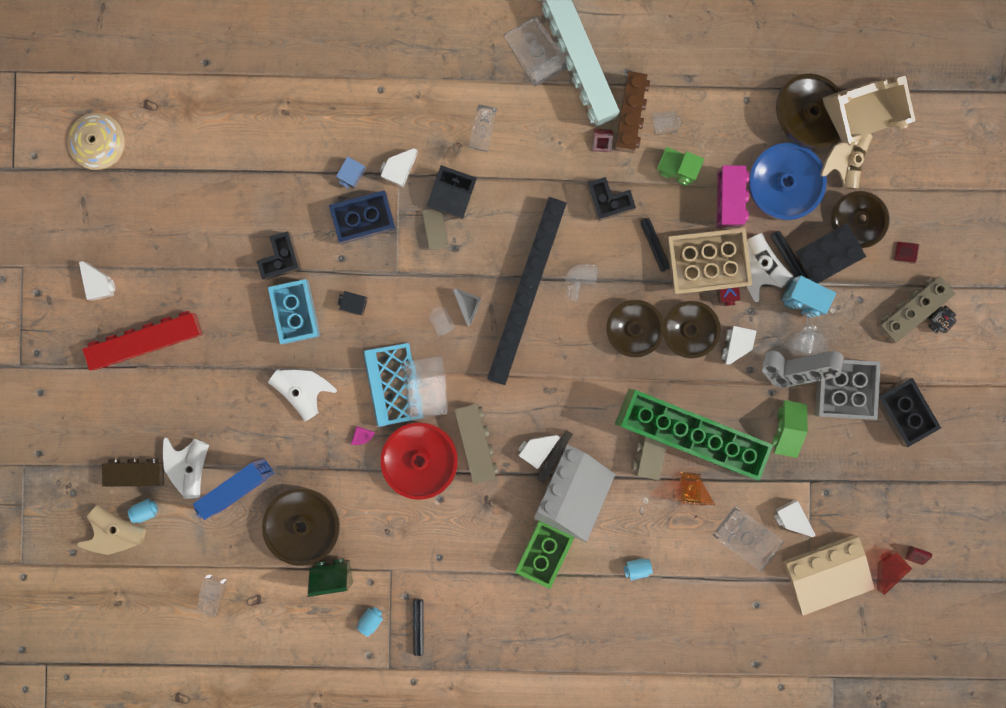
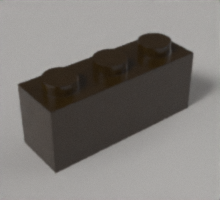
M158 458L146 459V462H139V459H127V462H120V459H108L107 463H102V487L164 485V463L158 462Z

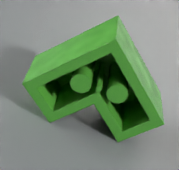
M666 147L656 171L664 178L669 179L673 177L677 179L676 182L681 185H691L698 176L704 158L688 151L683 154Z
M784 400L783 406L779 407L777 411V418L780 421L777 425V434H774L772 438L774 454L797 458L808 433L807 404Z

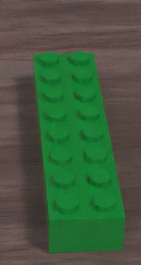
M628 388L614 424L758 481L761 479L773 444Z

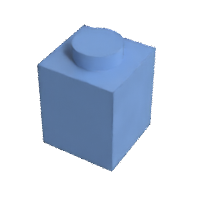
M347 156L336 176L340 180L339 184L348 189L350 186L355 188L366 168Z

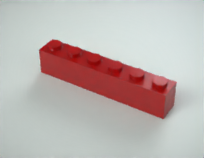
M185 311L179 313L178 318H163L159 324L148 323L143 325L141 330L135 331V329L124 331L123 336L117 337V335L106 337L104 342L94 341L88 343V347L82 350L89 371H96L202 336L203 333L196 313Z

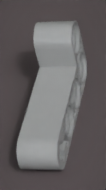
M768 351L765 354L762 372L774 386L785 388L840 376L844 357L839 352L830 351L786 361L779 352Z

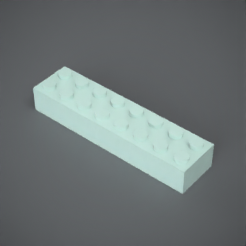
M541 0L543 14L545 18L550 20L551 25L549 27L551 33L558 38V49L560 53L565 54L566 60L564 62L568 71H572L573 84L575 88L580 89V100L583 106L586 105L588 108L587 116L590 123H594L595 127L616 119L620 111L572 0Z

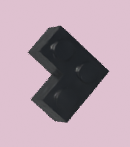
M606 177L587 183L586 186L598 222L636 209L631 190L612 195Z
M286 231L269 236L275 255L257 260L261 278L266 281L302 270L291 233Z

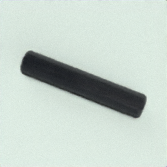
M650 218L641 220V227L660 271L665 272L669 270V262Z
M778 230L771 234L773 242L794 277L803 276L807 278L806 273L781 231Z
M417 598L413 600V655L423 656L424 600Z

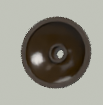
M854 191L843 196L835 204L831 215V224L834 230L848 223L860 246L868 248L884 238L889 228L890 215L886 204L880 197L868 191ZM862 214L866 216V221L861 220L860 216Z
M642 300L625 301L611 312L606 325L607 337L612 347L620 354L634 358L643 357L652 353L660 345L664 336V322L659 311L650 303ZM635 325L638 328L636 333L631 331V326Z
M685 301L679 303L667 313L664 319V340L669 349L678 356L689 359L705 356L715 348L719 341L721 326L718 316L712 308L702 302ZM689 326L693 328L691 334L687 332V327Z

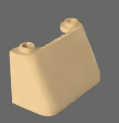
M906 76L878 79L823 97L824 106L842 142L847 143V146L858 144L864 135L888 127L906 128L909 126L908 123L916 121Z

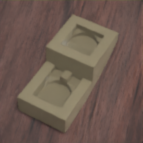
M434 209L422 211L430 251L449 248L442 212Z

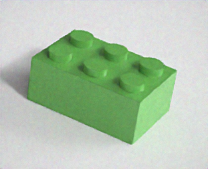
M538 520L515 568V573L551 589L575 537Z

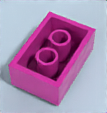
M723 165L717 171L716 228H740L749 219V211L746 210V202L749 201V190H746V183L749 182V171H746V166Z

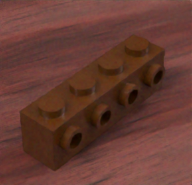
M628 71L615 151L634 153L635 149L640 146L641 137H638V131L643 128L644 118H641L642 110L645 111L647 104L644 94L645 91L648 92L650 80H647L648 74Z

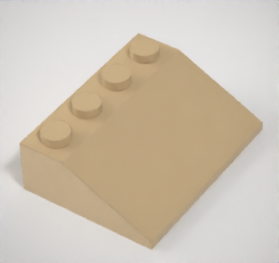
M746 228L669 236L666 239L675 294L752 286Z
M851 535L782 561L802 615L874 589L866 554L860 538L856 535Z

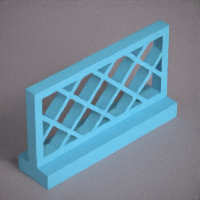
M409 343L363 351L377 427L423 418ZM397 349H406L407 356L403 362L394 356ZM385 352L390 357L383 365L377 361L376 353ZM391 358L401 363L395 373L386 367ZM403 365L410 370L407 380L397 375ZM384 369L393 374L388 384L382 381L380 377ZM395 376L405 382L399 392L389 386ZM406 384L412 387L414 391L410 399L401 394ZM387 388L397 393L391 403L384 399V393ZM399 395L408 401L403 410L393 405ZM411 403L417 407L418 415L409 416L404 411ZM391 406L401 412L397 419L388 420L387 412Z

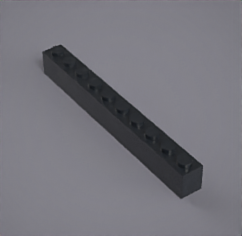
M548 197L487 380L506 385L567 202Z

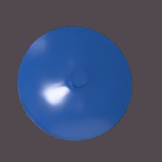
M781 143L768 148L759 155L750 170L749 190L754 203L766 215L778 220H795L808 215L817 208L826 191L827 177L821 176L823 164L814 152L795 143Z

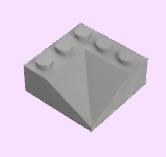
M843 360L840 376L816 381L814 416L877 420L881 362Z

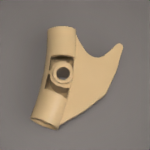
M871 134L864 135L858 144L847 146V143H843L842 140L834 145L825 160L821 176H826L830 171L836 169L842 181L841 188L859 189L863 162L873 136Z
M96 505L87 516L93 527L94 537L89 541L79 542L77 546L92 552L109 555L141 545L146 529L123 521L101 506Z

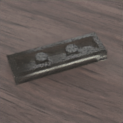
M565 430L539 473L538 481L541 483L545 482L573 433Z

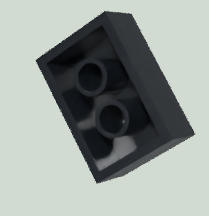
M848 223L841 225L796 251L809 277L817 284L867 257Z
M905 378L879 393L878 406L901 446L910 447L941 429L940 424L913 378Z

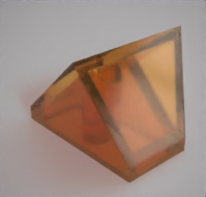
M681 472L678 502L699 506L715 505L700 478V474Z

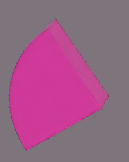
M356 426L351 445L367 443L372 439L375 432Z

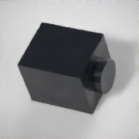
M344 291L343 295L340 294L337 305L340 306L339 310L364 316L368 297Z

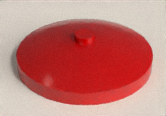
M417 422L400 427L390 435L382 449L381 470L386 482L396 493L409 499L424 500L439 495L451 484L457 471L458 455L452 439L442 429L429 423Z

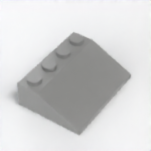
M567 444L533 518L586 543L615 477V473L585 452Z

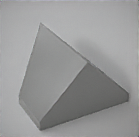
M454 289V294L467 326H470L482 299L462 290Z

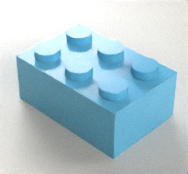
M803 276L791 279L787 284L780 300L784 302V306L794 310L796 308L801 310V314L806 317H819L820 315L827 314L836 296V292Z
M304 279L268 287L280 344L284 345L321 337L309 280Z

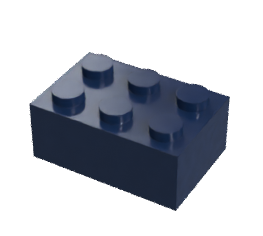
M385 190L329 205L338 241L341 245L397 230Z

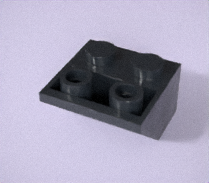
M440 165L427 207L463 219L477 178Z

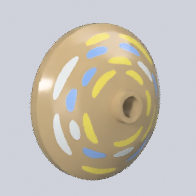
M89 113L81 116L73 123L68 133L67 146L70 155L79 165L91 170H102L114 165L120 159L125 148V136L119 123L112 117L103 113ZM95 136V141L91 143L90 138Z

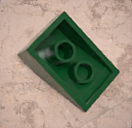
M344 558L334 559L333 563L326 564L325 561L314 563V566L309 569L308 597L348 591L353 584L350 560L345 561Z

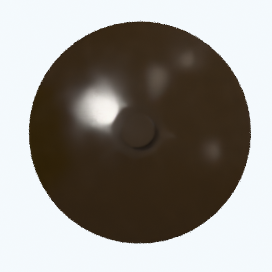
M801 74L788 81L780 90L776 100V115L779 125L787 137L799 146L808 149H823L840 139L823 102V97L841 92L832 81L817 74Z
M295 488L280 494L269 504L263 517L262 533L268 549L275 557L287 564L305 566L322 560L332 551L339 537L340 519L335 506L325 495L309 488Z

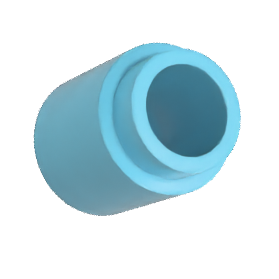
M146 499L132 505L128 509L129 518L132 523L144 522L157 516L158 506L155 501Z
M641 558L627 561V566H623L626 578L629 577L630 581L649 577V574H653L650 559Z
M368 607L358 621L356 629L369 637L384 619L382 611L376 607L372 609Z

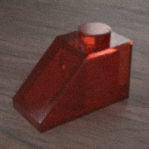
M893 550L883 553L880 557L881 560L878 562L877 590L883 595L890 591L912 570L907 562Z

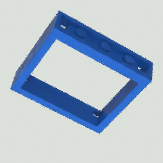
M265 458L250 463L193 503L196 515L200 519L206 520L219 514L272 477L275 472Z

